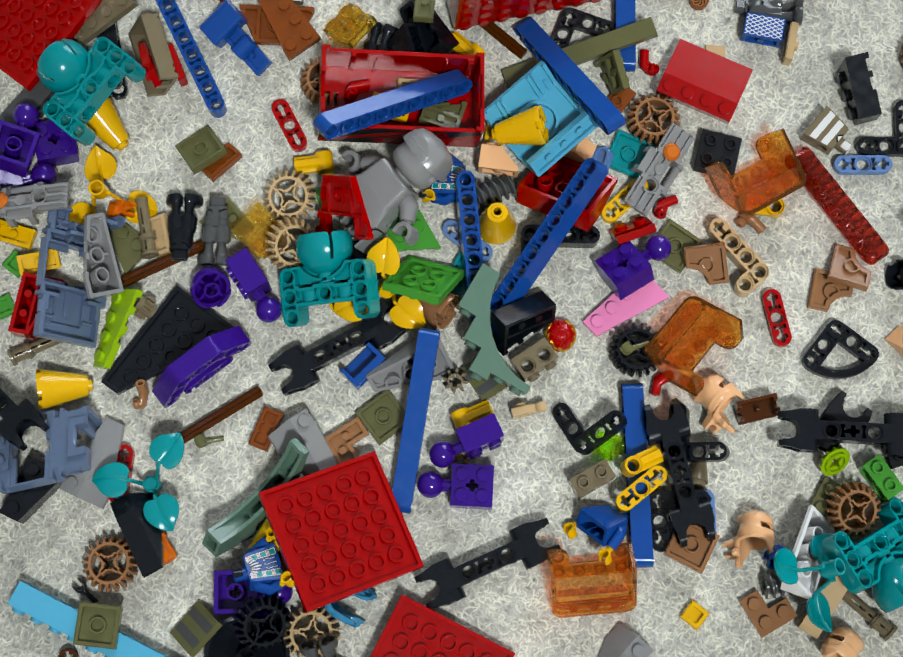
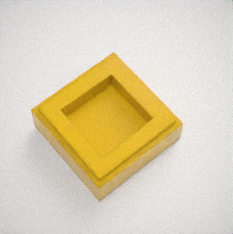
M692 600L680 615V618L695 630H698L710 613Z

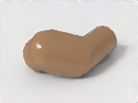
M740 214L735 220V224L738 227L743 228L745 225H751L759 234L766 229V226L755 215Z
M140 379L135 383L139 398L133 399L134 409H144L147 406L149 391L145 380Z

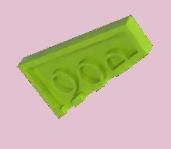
M124 289V292L112 296L111 307L105 318L106 324L100 335V344L94 355V367L111 369L121 345L118 341L126 334L128 329L126 322L129 315H134L136 307H134L137 297H142L143 291Z

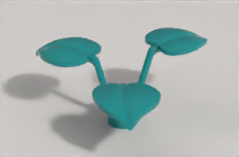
M179 432L163 434L151 442L149 447L150 457L158 462L156 464L155 476H148L144 481L128 478L129 468L122 463L113 462L101 467L94 474L92 482L102 494L110 498L122 496L128 489L127 482L143 486L147 492L153 493L154 499L144 504L143 513L146 520L160 530L174 531L179 515L178 501L170 494H161L158 498L157 495L162 489V482L159 479L160 465L162 464L166 469H173L182 460L184 453L182 434Z
M823 533L814 536L810 542L811 554L814 558L818 559V564L821 565L797 568V559L790 549L781 548L774 555V568L779 579L788 585L798 582L797 572L819 570V574L823 578L828 579L813 593V598L808 599L807 614L810 621L816 627L827 632H833L828 601L823 594L819 593L831 582H835V577L845 574L846 567L841 558L828 559L822 548V541L832 534Z

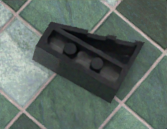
M410 0L399 9L404 23L420 24L429 53L446 54L460 44L435 10L433 23L413 22L415 0Z
M868 52L845 57L835 73L836 82L841 84L843 90L841 92L842 100L847 102L849 108L847 110L850 120H853L854 126L877 120L882 114L877 90L872 88L870 77H873L872 70L868 71L866 59L869 58Z
M540 291L492 311L491 330L498 351L505 356L509 353L507 349L516 343L518 345L523 343L525 336L531 332L537 333L555 320L556 303L543 291Z
M29 456L17 478V483L44 478L45 463ZM62 482L9 493L0 509V513L24 524L45 501L57 492Z

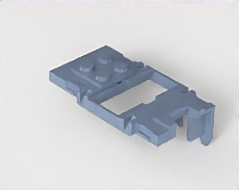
M70 207L48 211V225L42 229V233H45L46 236L41 237L36 277V286H39L40 289L35 290V295H38V312L35 314L33 336L87 348H96L100 309L105 308L106 297L94 300L88 299L85 287L75 286L73 288L65 286V282L45 278L48 249L68 253V249L78 251L79 257L84 258V225L68 220L69 212L73 211ZM121 215L105 218L109 231L122 228L126 222V218Z
M88 405L71 411L60 408V412L57 410L42 412L43 419L47 420L46 424L50 427L46 431V439L50 440V451L45 452L44 478L17 483L18 447L9 443L0 433V492L9 494L66 481L67 475L71 476L90 471L91 450L85 445L81 446L77 443V439H81L78 429L91 440L95 439V428L98 429L103 423L102 419Z

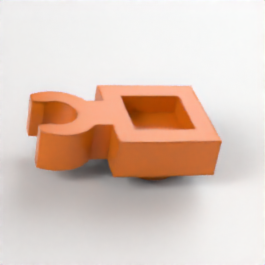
M125 200L111 201L107 209V218L119 215L125 218L126 216L133 218L135 213H132L131 209L136 207L137 204Z

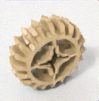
M285 170V176L280 171L277 172L279 179L271 176L273 184L266 182V186L270 187V189L263 190V193L268 194V197H264L263 201H269V204H266L264 207L265 209L272 208L269 215L273 216L277 213L275 220H280L282 217V222H284L285 217H288L290 220L292 217H296L300 220L302 219L301 214L309 217L306 210L313 211L314 208L309 205L310 203L316 204L317 202L311 199V196H317V193L310 192V190L315 188V185H307L311 179L306 178L303 180L305 174L302 172L297 177L296 170L292 171L291 176L289 170ZM285 181H295L288 189L284 190L278 187ZM300 184L305 192V201L301 200L298 196ZM275 192L282 199L280 208L275 203ZM282 192L289 194L293 192L292 196H294V199H296L297 201H286V195ZM292 204L301 206L296 212L284 213Z
M285 217L284 222L277 220L278 226L270 225L273 231L266 232L270 236L269 239H264V242L269 244V246L264 247V250L269 252L266 257L272 259L271 264L277 265V268L280 270L303 266L296 253V239L298 235L292 236L288 230L297 228L301 235L316 232L310 230L311 225L305 224L303 219L298 220L296 217H292L290 220L288 217ZM281 236L282 240L281 243L278 245V240ZM290 240L293 241L291 248L288 247V245H291L289 244ZM289 252L290 255H293L294 259L284 260L280 254Z
M299 607L300 615L292 612L291 615L295 619L288 622L291 624L289 630H285L290 631V635L283 638L291 640V642L286 644V647L294 646L290 652L294 655L299 651V644L296 641L295 634L303 635L306 640H309V635L302 633V631H310L312 627H315L314 631L323 634L322 636H313L312 639L316 641L326 635L334 634V631H340L341 628L333 626L338 623V619L331 621L330 618L332 616L329 613L325 615V607L321 609V612H318L319 609H316L309 613H305L303 608ZM312 615L307 627L297 628L298 623L303 618ZM318 616L327 623L329 633L319 630ZM319 649V650H318V655L320 654V656L323 657V655H322V653H321V651H320V649ZM299 652L297 657H303V655Z

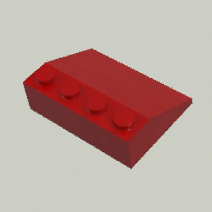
M680 39L657 87L656 94L660 93L663 97L667 96L670 100L729 124L753 69Z
M562 157L539 178L530 171L518 184L517 203L547 215L581 164ZM607 174L573 226L587 232L599 218L618 182V178Z

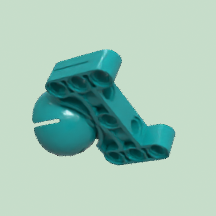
M106 37L98 38L89 51L71 39L55 41L41 54L37 62L38 70L36 71L40 82L48 90L55 93L45 103L43 113L69 136L85 146L92 144L96 136L93 129L86 124L122 79L126 76L133 82H140L146 76V70L141 64Z
M332 231L331 235H328L327 232H316L297 236L296 253L303 266L285 268L279 274L283 320L288 327H303L308 324V306L353 301L354 313L358 318L369 319L379 315L380 301L376 265L371 259L350 260L353 252V241L349 231Z
M896 497L878 506L882 510L877 512L884 526L856 544H853L850 537L843 531H838L822 541V548L829 560L835 558L843 560L846 571L845 574L839 577L848 591L857 594L871 587L876 604L885 613L903 606V502Z

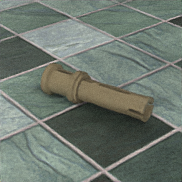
M139 197L135 199V202L137 204L136 209L140 228L138 241L141 242L142 248L140 256L143 259H151L159 256L155 245L157 238L155 233L152 232L148 198Z
M40 338L31 343L26 341L22 346L14 349L9 348L7 352L11 362L16 366L18 362L27 358L32 359L36 353L62 342Z
M847 590L842 600L869 622V627L879 632L883 636V640L887 641L896 632L898 626L892 625L883 617V613H876L856 594ZM851 598L854 601H856L861 607H863L865 611H863L853 601H851Z

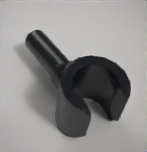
M77 578L82 583V586L75 588L71 584L74 591L82 593L91 602L96 603L98 600L86 588L85 582Z

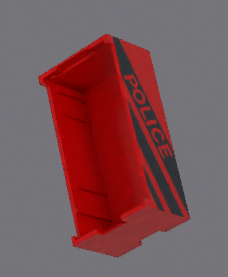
M322 44L319 61L318 115L372 97L374 91L384 93L396 89L397 78L424 80L458 69L472 81L473 85L465 95L444 101L450 102V105L461 104L462 101L468 102L459 128L428 127L419 124L418 121L423 110L420 109L409 113L406 124L395 120H388L331 140L326 139L318 131L317 140L401 144L404 142V135L415 129L424 128L440 138L446 146L476 147L484 132V53L476 52V55L345 49L330 48V45ZM369 79V89L360 90L353 101L345 98V89L351 81ZM325 92H330V107H325ZM333 92H337V107H333Z

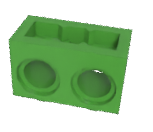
M880 454L857 468L872 490L878 494L877 496L882 503L903 490V485Z

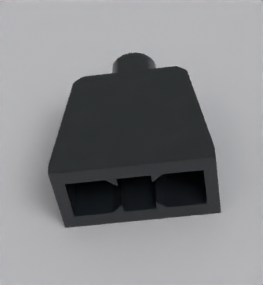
M419 23L402 24L388 43L390 51L429 53Z

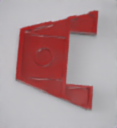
M333 173L323 174L320 191L322 206L317 213L320 221L319 225L315 228V232L331 234L333 231L332 215L354 218L355 239H374L356 176Z

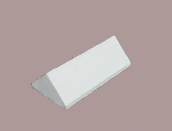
M813 505L808 506L792 551L797 559V568L821 565L818 564V559L814 558L811 554V539L823 533H836L835 528L830 527V522ZM819 570L797 572V583L792 585L785 584L784 582L781 583V590L810 599L813 598V593L816 591L821 575Z

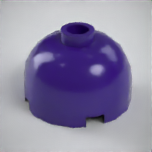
M215 267L200 269L193 275L190 281V293L193 300L200 307L211 309L210 307L215 306L220 307L231 295L229 278L220 269Z

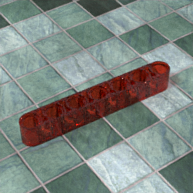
M802 147L788 155V166L867 264L874 265L889 254L887 244L808 147Z

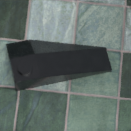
M128 493L111 502L110 505L139 570L145 578L163 568V530L151 525L143 513L144 504L149 500H154L153 493Z

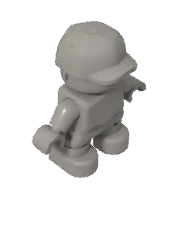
M420 128L404 135V142L393 152L395 165L380 155L361 157L352 150L342 153V158L346 161L353 162L355 160L354 165L348 168V172L357 178L374 237L371 240L357 239L359 242L354 247L367 255L369 250L379 243L378 240L394 226L398 216L401 222L394 226L392 232L397 236H402L403 232L408 230L407 235L404 237L405 243L409 246L417 243L419 233L412 224L415 223L419 209L417 200L419 196L411 185L419 189H427L437 180L445 182L453 166L452 156L446 145L431 131ZM341 216L342 219L339 220L342 224L348 226L354 221V218ZM353 224L347 229V231H349V233L355 237Z

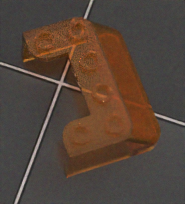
M784 128L760 137L756 141V150L761 160L732 176L723 162H714L705 167L719 198L743 216L753 215L803 187L806 183V174Z
M690 296L683 301L647 344V355L669 382L697 397L704 387V380L693 370L714 344L724 349H734L744 339L742 319L697 296Z
M632 542L621 543L616 551H612V562L609 565H605V560L569 563L567 551L563 549L547 550L553 615L565 618L633 610L637 605V565Z

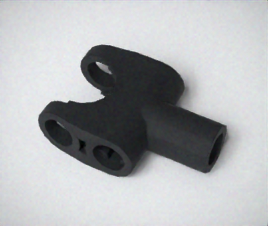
M841 391L826 407L819 420L868 423L873 411L867 408L859 417L848 416L843 409L844 398L847 393ZM831 427L826 429L827 435L833 437L835 434L834 430ZM851 429L847 432H841V435L843 433H850L851 437L855 435V433L851 432ZM818 442V448L826 453V451H831L833 447L837 448L840 443Z

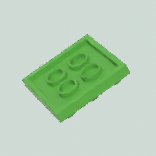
M409 255L400 264L397 273L389 275L383 282L382 290L389 291L392 294L407 296L410 299L425 301L432 305H439L464 278V270Z

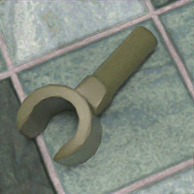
M627 341L621 345L620 350L625 356H628L639 348L649 346L650 342L645 341L632 346Z
M200 434L194 437V442L198 448H203L214 442L224 441V436L206 439L204 434Z

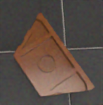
M239 5L241 13L248 20L246 24L257 45L281 46L260 5ZM298 7L310 22L315 13V8Z

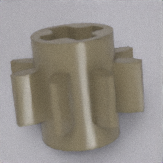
M149 294L141 298L137 297L134 307H136L134 315L139 319H145V317L150 319L158 308L154 304L156 299Z
M456 368L455 373L448 370L447 372L450 376L443 378L444 381L448 382L445 389L451 387L453 388V393L456 392L457 388L464 391L463 383H469V381L464 380V376L467 373L460 374L459 368ZM455 375H458V379L461 380V383H458L457 386H454V382L450 381Z

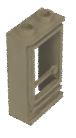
M150 12L140 14L128 33L136 61L142 65L138 44L146 42L147 49L149 48L158 78L162 81V85L155 87L152 81L148 82L146 77L143 79L147 97L166 95L179 77L178 72H174L175 66H173L172 56L161 21L158 19L160 15L159 13L151 14Z

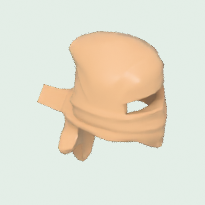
M710 375L702 379L695 390L693 401L700 403L707 412V416L702 423L704 429L707 430L709 428L712 434L717 433L720 429H726L733 434L735 429L723 411L736 396L741 400H744L745 397L742 396L741 391L732 383L725 385V379L720 377V375Z
M752 510L745 512L736 518L739 529L735 538L722 543V547H729L731 551L726 553L725 557L735 559L736 568H742L750 550L768 548L769 553H773L775 542L774 531H772L773 519L763 511Z
M839 626L833 629V632L830 633L829 638L825 639L820 649L823 657H858L860 652L864 650L865 645L861 637L853 629Z

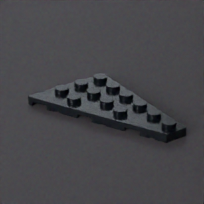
M176 285L101 382L120 395L136 387L135 383L137 380L143 379L147 381L163 373L171 363L206 337L234 326L212 310L200 307L190 294Z

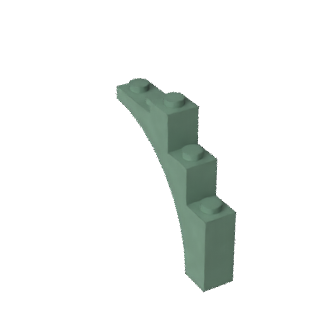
M483 263L456 306L459 309V314L466 318H470V316L473 318L461 338L465 341L464 345L472 350L478 349L466 371L470 373L469 376L478 382L481 380L486 381L490 375L493 382L501 386L503 383L509 386V391L517 396H520V394L525 395L528 393L530 386L519 379L506 365L498 352L492 336L490 304L494 287L501 273Z
M297 438L290 440L284 454L266 480L235 511L207 529L202 544L215 557H218L251 538L257 524L267 518L258 493L304 477L301 472L310 451Z

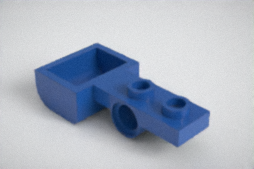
M224 0L199 28L215 46L222 48L228 43L232 51L257 76H260L273 62L242 29L248 20L230 0Z

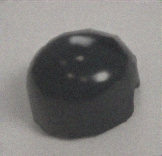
M897 259L894 264H889L886 268L885 279L888 287L891 289L903 290V259Z

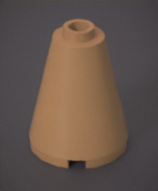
M450 292L439 305H432L419 300L423 306L425 320L437 331H440L439 328L445 329L456 316L457 312L454 310L461 298Z

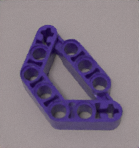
M240 326L206 337L164 370L152 392L164 408L169 407L179 399L183 391L185 394L191 393L194 387H199L233 361L232 355L248 348L252 343Z

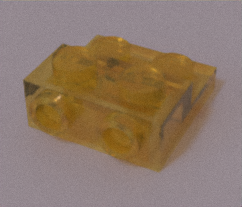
M349 3L340 9L336 18L328 22L323 31L332 42L353 49L378 21L374 16L364 13L360 7Z
M257 202L230 232L257 259L262 257L265 259L269 252L265 251L264 247L269 246V244L265 243L264 239H269L270 237L266 232L273 231L270 225L278 226L277 219ZM280 236V238H279V240H278V244L281 243V240H282L281 236Z

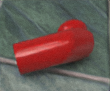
M640 50V69L649 76L656 75L659 72L658 64L655 65V63L649 61V50Z
M369 79L351 81L345 89V98L353 101L360 90L369 89Z
M676 195L657 201L654 208V216L656 218L664 219L667 215L668 207L678 204Z
M663 370L655 375L652 380L650 395L660 396L662 385L666 382H673L675 374L670 370Z

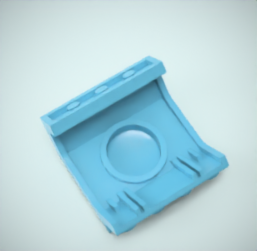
M542 60L484 109L486 123L491 129H494L496 123L534 106H542L547 121L545 122V127L548 128L549 142L544 146L505 144L521 163L538 178L598 127L594 120L559 85Z

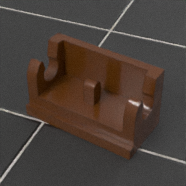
M777 393L736 402L733 408L738 426L778 416L780 407L776 403L778 399Z

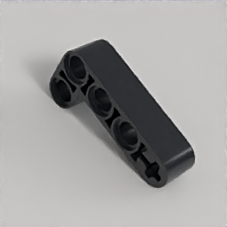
M530 224L523 227L520 254L530 241V239L525 237V234L528 232L535 234L540 225ZM572 226L568 233L573 234L575 239L570 241L565 237L558 248H594L598 244L600 231L594 226L588 232ZM580 233H582V236H581L582 240H581V241H579ZM588 234H592L593 240H589Z

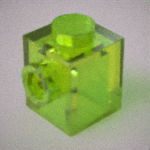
M598 431L596 438L603 437L605 433ZM613 436L594 450L592 454L601 456L600 459H606V461L617 459L618 455H622L625 443L621 442L622 436Z

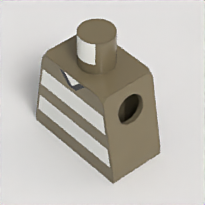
M828 106L825 107L800 138L803 142L829 155L834 147L843 154L851 147V144L843 138L849 130L848 127Z

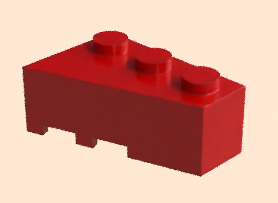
M23 272L8 331L14 336L35 340L36 337L33 336L35 314L38 312V295H35V290H39L40 287L36 286L37 274ZM45 276V278L65 282L63 279Z

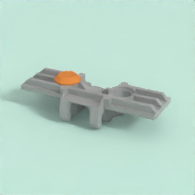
M672 122L656 148L652 146L645 147L642 152L645 156L641 163L635 164L631 169L632 172L640 174L623 201L646 217L659 196L666 198L668 195L667 191L679 172L683 171L684 167L680 164L681 160L695 138ZM668 166H670L672 170L663 184H659L661 177ZM646 181H647V183L649 184V188H650L649 190H651V191H648V190L645 188V182H646Z
M42 181L28 186H7L0 190V217L5 216V220L11 228L18 227L15 219L27 218L32 225L39 224L36 214H40L43 211L68 208L70 183L61 182L45 185Z

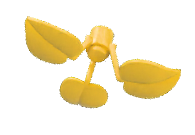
M94 146L90 151L84 168L85 176L90 181L88 190L92 194L90 197L92 199V208L85 202L74 204L71 207L73 211L69 212V221L84 225L86 215L97 214L94 212L96 210V198L101 200L111 196L116 200H124L111 193L104 184V179H111L115 175L117 162L113 156L98 146ZM133 191L129 194L128 201L136 203V198L147 197L150 218L157 214V204L149 194L143 191ZM132 207L131 212L135 213V217L130 218L126 216V218L132 223L139 224L137 209Z
M389 237L384 238L369 250L367 259H371L375 263L376 272H381L384 280L388 278L385 274L394 275L400 268V256L395 244ZM383 283L380 285L379 295L383 298H393L395 306L391 308L389 315L397 326L415 329L426 324L423 306L418 299L401 296L397 302V295L382 290ZM353 301L334 303L336 315L350 322L362 320L354 313Z

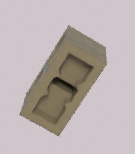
M544 337L512 358L510 363L523 382L529 380L531 383L540 377L539 373L544 369L549 371L557 365L556 361H558L559 356ZM546 352L550 358L543 361L539 358L538 354ZM524 363H529L533 369L530 372H525L521 366Z
M603 459L569 479L568 483L579 500L614 480L616 476L606 459Z

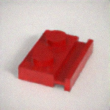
M146 42L138 44L141 63L146 70L145 77L147 81H152L155 87L162 85V81L158 78L149 48L147 49Z
M639 216L634 218L632 222L616 224L614 228L609 229L611 238L620 245L656 232V227L647 217Z

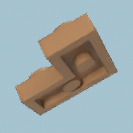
M357 416L325 437V440L340 464L359 457L353 445L368 436L369 433Z
M758 590L739 600L740 605L761 638L798 616L787 598L768 608Z

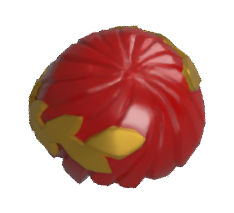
M557 318L544 329L545 338L557 352L570 350L576 342V329L571 322L565 319Z

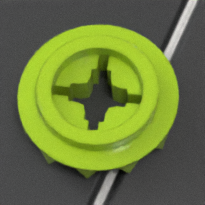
M842 446L838 448L833 447L831 451H826V455L821 457L822 461L818 464L820 471L826 476L838 474L847 466L850 454Z

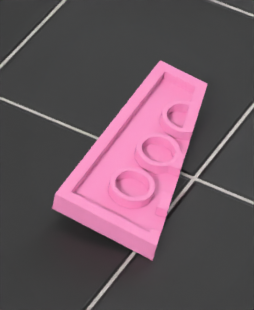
M653 280L622 300L613 293L582 323L598 337L628 319L663 302L669 296Z

